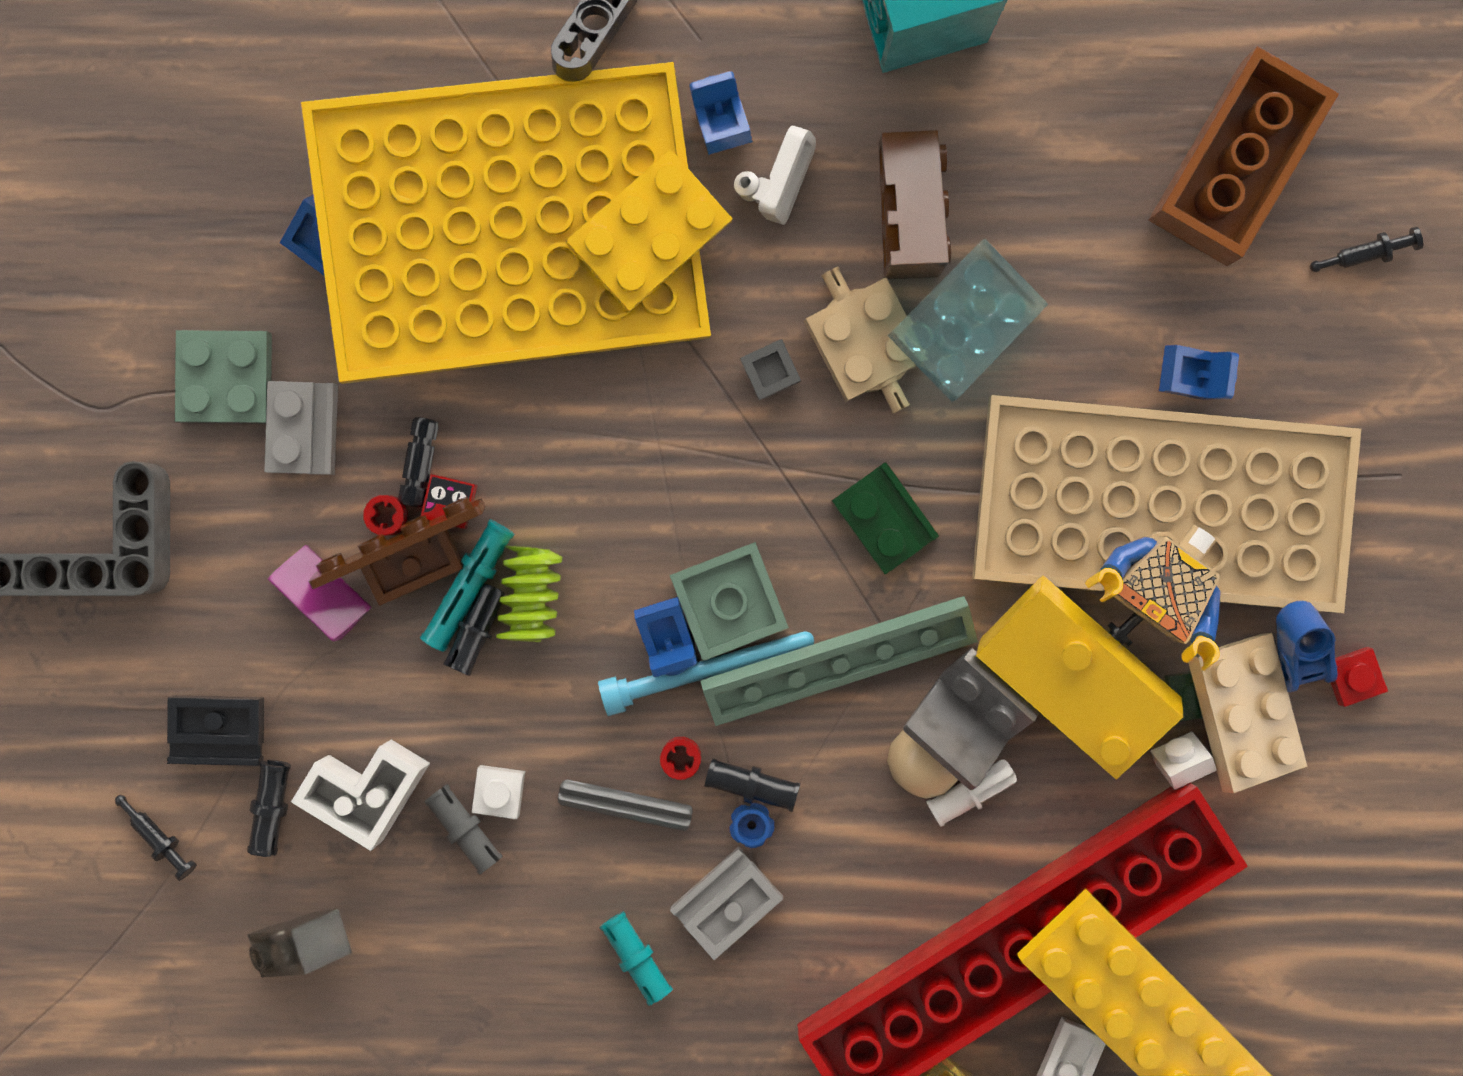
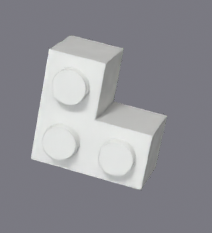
M392 739L379 746L363 774L358 773L331 755H327L313 764L291 802L371 851L385 839L430 763Z

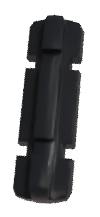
M415 417L412 420L410 435L413 436V441L408 442L402 478H406L405 485H400L398 501L403 505L423 506L427 489H423L424 482L429 481L435 448L431 446L432 440H436L439 426L438 422L433 419Z

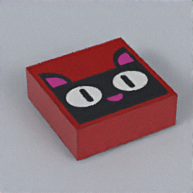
M430 474L421 516L426 515L427 519L431 521L444 515L445 513L442 508L458 499L468 497L470 502H474L477 485ZM469 520L455 527L467 529Z

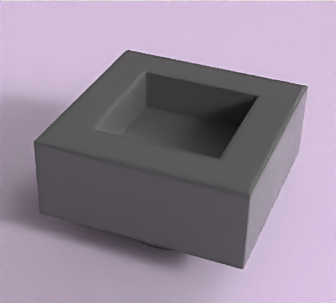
M782 339L740 358L759 401L801 382Z

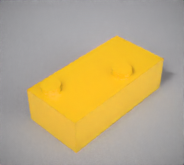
M1044 575L980 638L976 657L1116 780L1183 718L1182 697Z

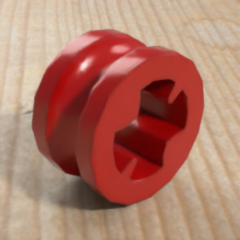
M378 495L366 504L363 511V520L366 527L372 533L387 536L400 533L402 531L400 527L408 522V509L395 496ZM383 503L384 507L391 508L393 505L397 511L392 516L394 524L389 528L387 523L379 525L376 521V518L381 514L378 507Z
M685 736L670 739L663 746L660 755V765L663 771L669 777L676 780H685L692 777L698 771L701 763V750L698 744ZM676 746L687 747V755L694 757V762L691 766L688 763L685 764V770L675 769V761L668 759L670 750L676 753Z

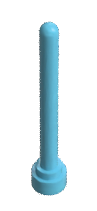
M800 632L705 661H699L696 665L674 676L662 675L653 677L651 675L627 682L626 678L617 680L616 676L600 680L598 685L606 714L611 716L625 712V707L633 705L634 699L707 679L813 645L814 637L810 632Z

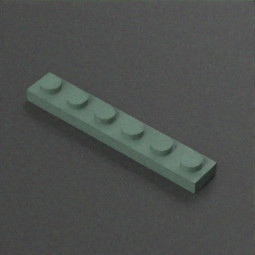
M962 596L701 680V685L715 726L952 651L976 643L978 640L969 605L965 597Z

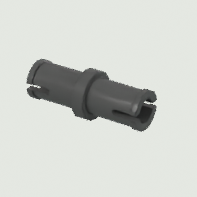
M448 784L425 800L426 806H429L448 831L449 835L446 838L451 844L455 842L478 870L479 875L503 857L478 826L481 822L476 815L470 816L450 790Z

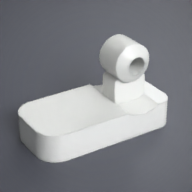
M791 126L788 129L770 173V180L763 177L758 178L749 171L742 172L736 177L734 181L736 192L745 201H756L759 203V211L767 220L782 225L787 222L815 151L816 139L812 132L796 126Z

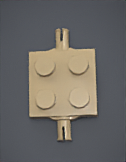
M839 267L833 268L831 272L830 270L821 277L828 286L834 300L827 308L807 317L804 323L845 402L865 392L882 390L893 414L906 408L910 403H908L897 381L906 371L927 361L929 358L887 277L866 288L850 291Z

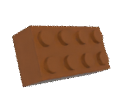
M1257 46L1241 61L1148 221L1225 266H1229L1243 258L1339 93Z

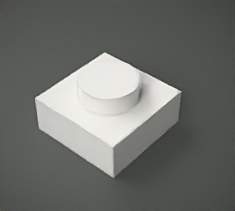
M1193 732L1175 738L1151 750L1156 766L1174 790L1217 771L1213 757Z
M480 765L477 769L472 813L517 819L520 815L525 771Z

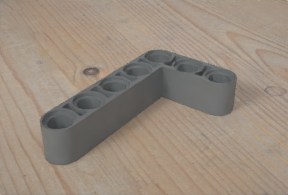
M132 461L124 463L115 472L113 478V553H0V571L2 566L6 564L11 572L10 581L7 585L3 583L0 577V596H136L158 593L164 589L170 578V480L165 469L157 464ZM144 471L148 476L149 485L147 490L140 494L136 489L135 480L138 474ZM141 517L145 518L149 526L148 534L143 540L139 539L135 532L136 523ZM50 563L57 572L56 581L53 585H50L45 577L46 568ZM95 563L101 567L103 572L102 581L99 585H95L90 577L91 568ZM140 563H143L149 572L148 581L144 586L140 585L135 577L136 568Z

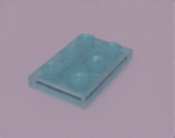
M984 238L887 336L953 402L1019 336L1048 303Z

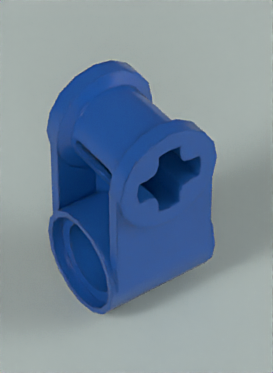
M1295 601L1287 604L1277 615L1276 625L1278 656L1288 692L1297 691L1299 685L1324 680L1327 683L1336 681L1338 672L1335 661L1336 639L1334 633L1310 602Z

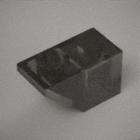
M338 909L316 911L247 934L251 944L249 949L250 959L255 969L260 972L261 978L306 975L352 953Z

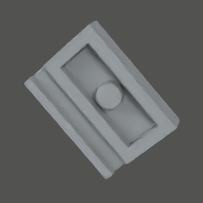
M268 381L264 472L335 475L337 384Z
M738 846L670 907V911L680 919L688 932L715 960L783 900V895Z

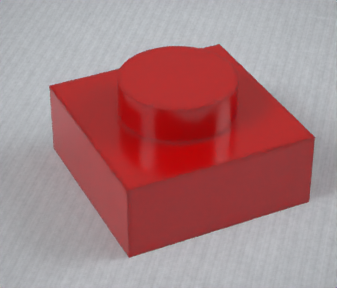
M1365 647L1335 658L1338 675L1337 680L1330 683L1338 705L1346 707L1388 692L1373 648Z

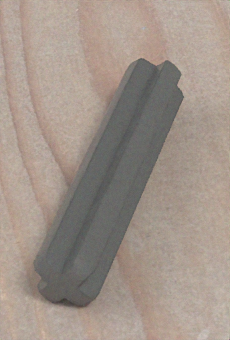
M568 779L561 783L558 794V803L563 806L686 831L690 827L693 813L692 807L687 804Z

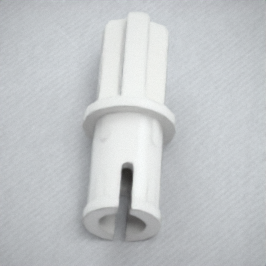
M1005 759L999 760L991 766L980 785L974 790H969L962 783H959L944 795L937 796L932 800L926 801L940 827H942L948 821L974 807L980 810L983 808L981 803L1014 785L1017 782V778L1009 763Z

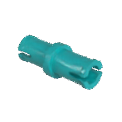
M624 911L613 916L599 927L619 956L621 962L618 965L622 972H629L646 999L648 1006L663 999L673 990L651 957L654 953L651 946L643 944Z

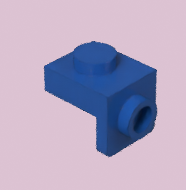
M732 71L709 76L689 84L695 114L708 155L753 142L739 97L736 79Z
M1165 345L1159 391L1200 400L1232 399L1237 380L1239 354L1234 352H1209L1181 345Z
M678 597L634 610L635 621L649 656L650 670L653 677L678 675L697 664L694 641Z

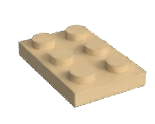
M1273 633L1258 634L1218 647L1220 656L1206 671L1201 670L1203 659L1199 654H1196L1188 662L1222 792L1236 793L1307 767Z

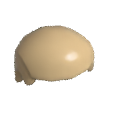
M904 730L891 743L887 762L892 777L899 786L910 794L925 799L944 795L958 781L956 777L905 733Z

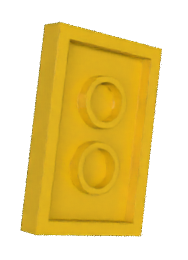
M669 149L566 240V244L621 306L630 313L728 226L733 218L678 156Z

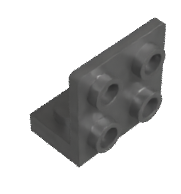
M973 648L969 649L943 671L903 726L905 733L969 790H974L980 785L1008 740L1033 723L1040 713L976 657L977 652Z

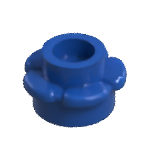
M752 803L750 806L743 804L733 811L731 815L733 822L729 830L736 842L742 843L748 848H757L762 846L765 840L773 835L775 828L774 820L769 817V810L764 805ZM749 821L756 823L754 829L748 828L747 824Z

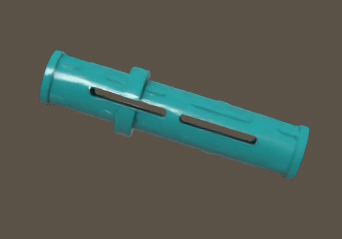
M489 519L488 525L470 554L465 553L461 560L464 564L463 569L460 570L426 630L420 636L422 641L439 651L445 652L447 650L449 642L459 627V621H462L467 615L487 578L493 579L497 572L494 566L506 548L505 546L515 535L511 530L496 521Z

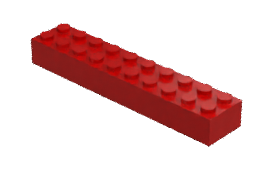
M1189 783L1174 790L1170 786L797 1024L799 1041L821 1076H919L1052 992L1021 962L1017 953L1085 889L1137 938L1241 872L1248 865L1198 787Z

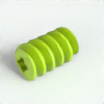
M505 546L507 549L516 552L517 557L504 560L503 566L515 571L516 574L501 581V584L513 589L514 594L500 597V603L511 607L512 612L498 616V621L510 626V631L496 634V638L541 642L542 639L555 636L556 630L544 624L543 621L557 617V611L546 606L545 603L559 598V593L548 588L547 584L560 581L561 575L548 568L551 565L561 563L563 557L549 549Z

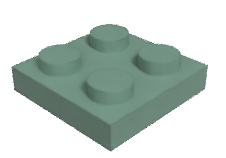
M176 330L175 422L266 424L267 383L271 381L272 333L268 331Z
M756 542L670 575L703 661L789 628Z

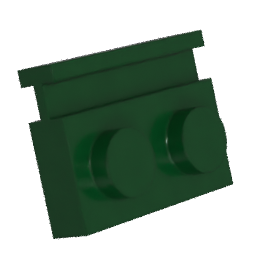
M887 462L881 464L831 500L884 575L939 537Z

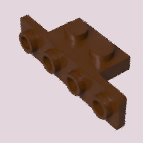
M468 497L458 499L443 507L442 509L445 514L428 522L426 515L418 517L402 525L400 528L403 533L386 540L384 534H381L361 543L358 546L360 552L344 559L342 553H338L316 564L318 571L314 573L308 582L312 589H316L361 569L378 605L381 606L463 569L462 559L447 530L483 514L486 506L482 498L474 502H470Z

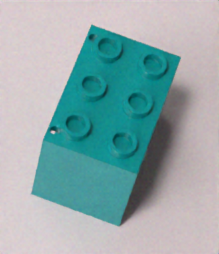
M862 0L882 73L988 43L1008 0Z

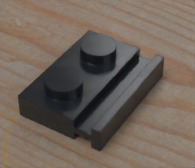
M177 695L168 697L167 743H170V752L167 757V764L259 766L260 762L264 760V756H262V743H264V697Z

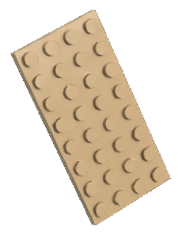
M991 395L988 402L972 579L1034 584L1044 575L1056 587L1104 591V587L1099 582L1091 588H1088L1085 582L1100 571V568L1115 548L1142 537L1153 539L1156 537H1168L1179 545L1190 528L1196 525L1216 539L1215 544L1202 562L1220 575L1217 583L1221 591L1220 602L1284 608L1287 604L1295 601H1307L1317 611L1344 613L1361 429Z

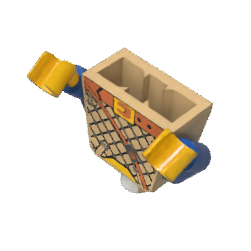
M1193 525L1179 545L1168 537H1156L1154 539L1142 537L1117 547L1100 568V571L1086 580L1085 584L1088 588H1091L1098 582L1102 584L1105 594L1100 599L1101 602L1114 597L1173 641L1187 644L1190 639L1192 644L1182 653V660L1184 662H1190L1196 654H1199L1203 659L1201 670L1206 671L1218 660L1220 651L1215 640L1219 624L1221 591L1217 583L1220 575L1202 562L1216 542V539L1205 530Z

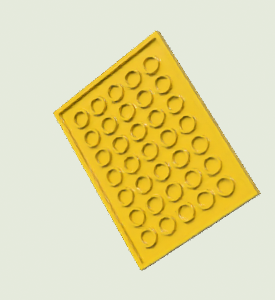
M674 62L594 70L585 79L574 82L563 80L557 75L301 102L338 378L341 384L711 337L700 251L628 313L566 244V240L669 149L688 168Z

